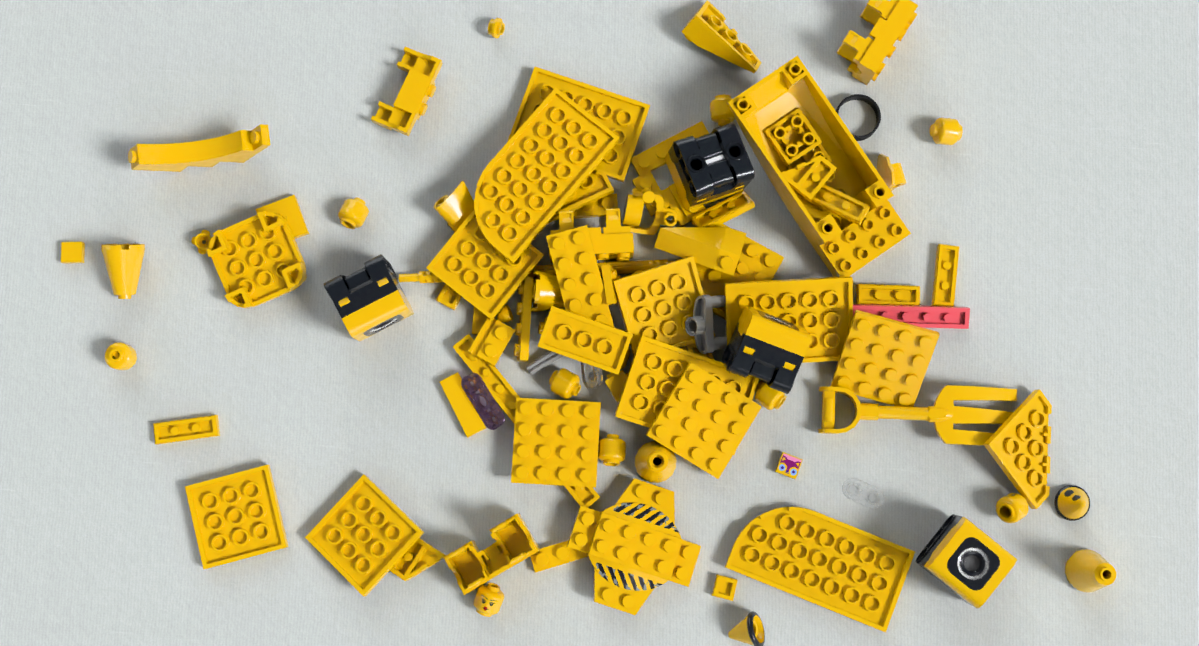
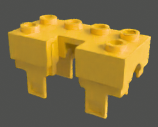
M869 0L867 2V6L860 17L874 25L869 34L872 38L867 37L865 39L854 31L849 30L836 52L851 62L847 70L853 73L852 77L865 85H868L870 80H876L886 65L883 63L885 57L890 58L896 49L893 44L896 40H902L917 16L915 10L918 5L911 0Z
M620 208L606 209V227H603V233H601V227L588 228L596 260L617 259V262L629 261V258H633L634 255L631 227L621 226ZM559 211L560 229L550 230V235L574 228L573 211ZM549 250V257H550V261H551V263H552L553 261H552L551 254H550V250Z
M520 513L490 529V535L496 542L486 549L480 551L475 541L472 540L443 557L449 569L454 573L464 595L540 551Z

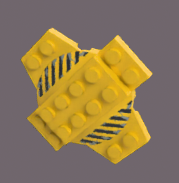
M635 478L632 479L616 504L601 512L580 505L567 547L587 553L594 567V602L632 615L637 614L654 588L663 585L667 581L689 587L701 549L700 545L681 539L680 533L675 526L674 491Z

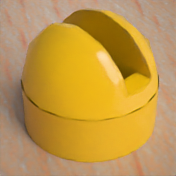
M508 305L503 306L497 314V319L503 323L513 320V314Z

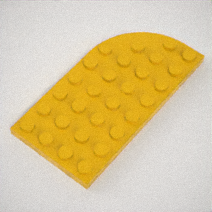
M556 87L489 162L477 182L474 210L478 226L488 243L512 264H514L620 139V137Z
M781 507L762 513L743 528L732 546L725 568L886 632L915 551L810 509Z

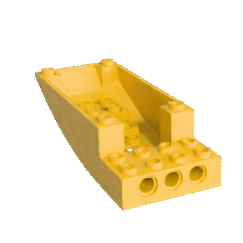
M798 56L728 102L738 125L769 180L833 277L852 275L911 234L888 201V199L894 196ZM821 155L837 167L825 185L870 205V209L859 226L804 200V197L789 185L781 172L788 171L803 162L806 163Z

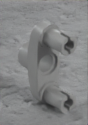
M724 295L698 296L694 304L693 317H688L685 321L686 332L690 336H694L697 349L702 354L712 353L714 350L727 347L726 337L714 338L712 310L713 308L725 307Z

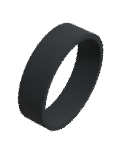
M854 94L843 99L838 105L836 112L839 113L840 107L851 100H861L872 107L876 115L874 130L862 136L853 135L856 141H862L873 135L879 127L881 112L879 106L872 98L862 94Z

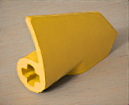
M882 153L879 154L876 169L889 189L893 191L895 188L905 185L906 180L901 163L891 164L888 156Z
M461 181L449 196L444 195L433 207L455 233L474 210V201L465 182Z

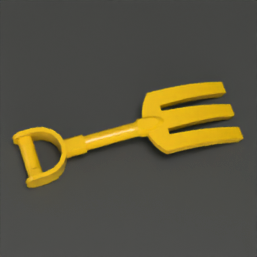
M946 385L939 392L934 406L905 407L860 403L857 396L849 389L821 386L819 391L822 392L821 429H818V433H845L854 428L859 420H926L934 423L935 430L944 444L984 446L983 444L994 433L953 429V424H1003L1013 412L954 406V401H1017V389ZM835 392L850 398L855 409L854 419L850 425L842 429H835Z

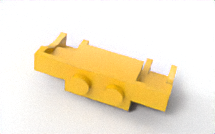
M405 47V54L401 62L398 61L397 66L399 69L408 72L393 104L394 107L379 101V109L376 115L371 117L373 123L386 129H393L409 136L416 120H419L420 116L425 114L428 107L426 103L429 97L432 98L436 91L434 81L443 63L441 59Z

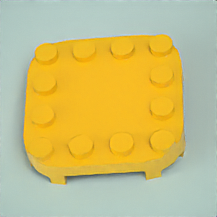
M257 212V215L223 230L218 229L213 233L207 254L208 257L212 258L226 292L224 296L228 302L233 303L237 307H257L295 290L307 278L305 262L289 224L278 213Z

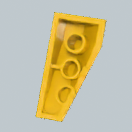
M707 0L681 32L688 41L693 42L696 46L755 73L761 61L747 44L741 43L738 40L736 30L728 28L724 23L726 20L724 15Z
M660 227L654 248L681 258L693 256L695 263L734 276L747 233L729 227Z

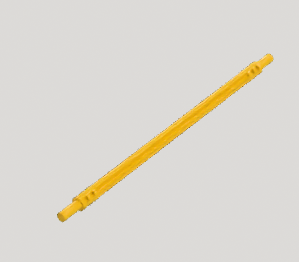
M663 259L600 262L597 264L600 275H602L601 265L610 264L617 271V274H629L636 270L644 271L673 261ZM537 265L533 269L556 276L554 265ZM430 271L399 274V282H420V284L443 282ZM532 272L528 275V277L535 278L536 274H532Z

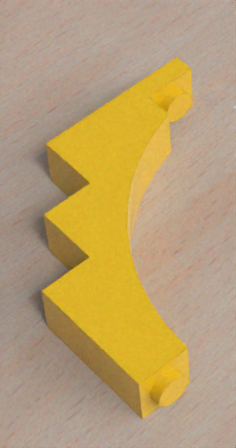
M260 124L251 131L239 130L224 136L200 141L172 144H136L128 152V161L131 163L132 170L181 172L188 166L213 167L219 162L244 163L270 146L268 125Z

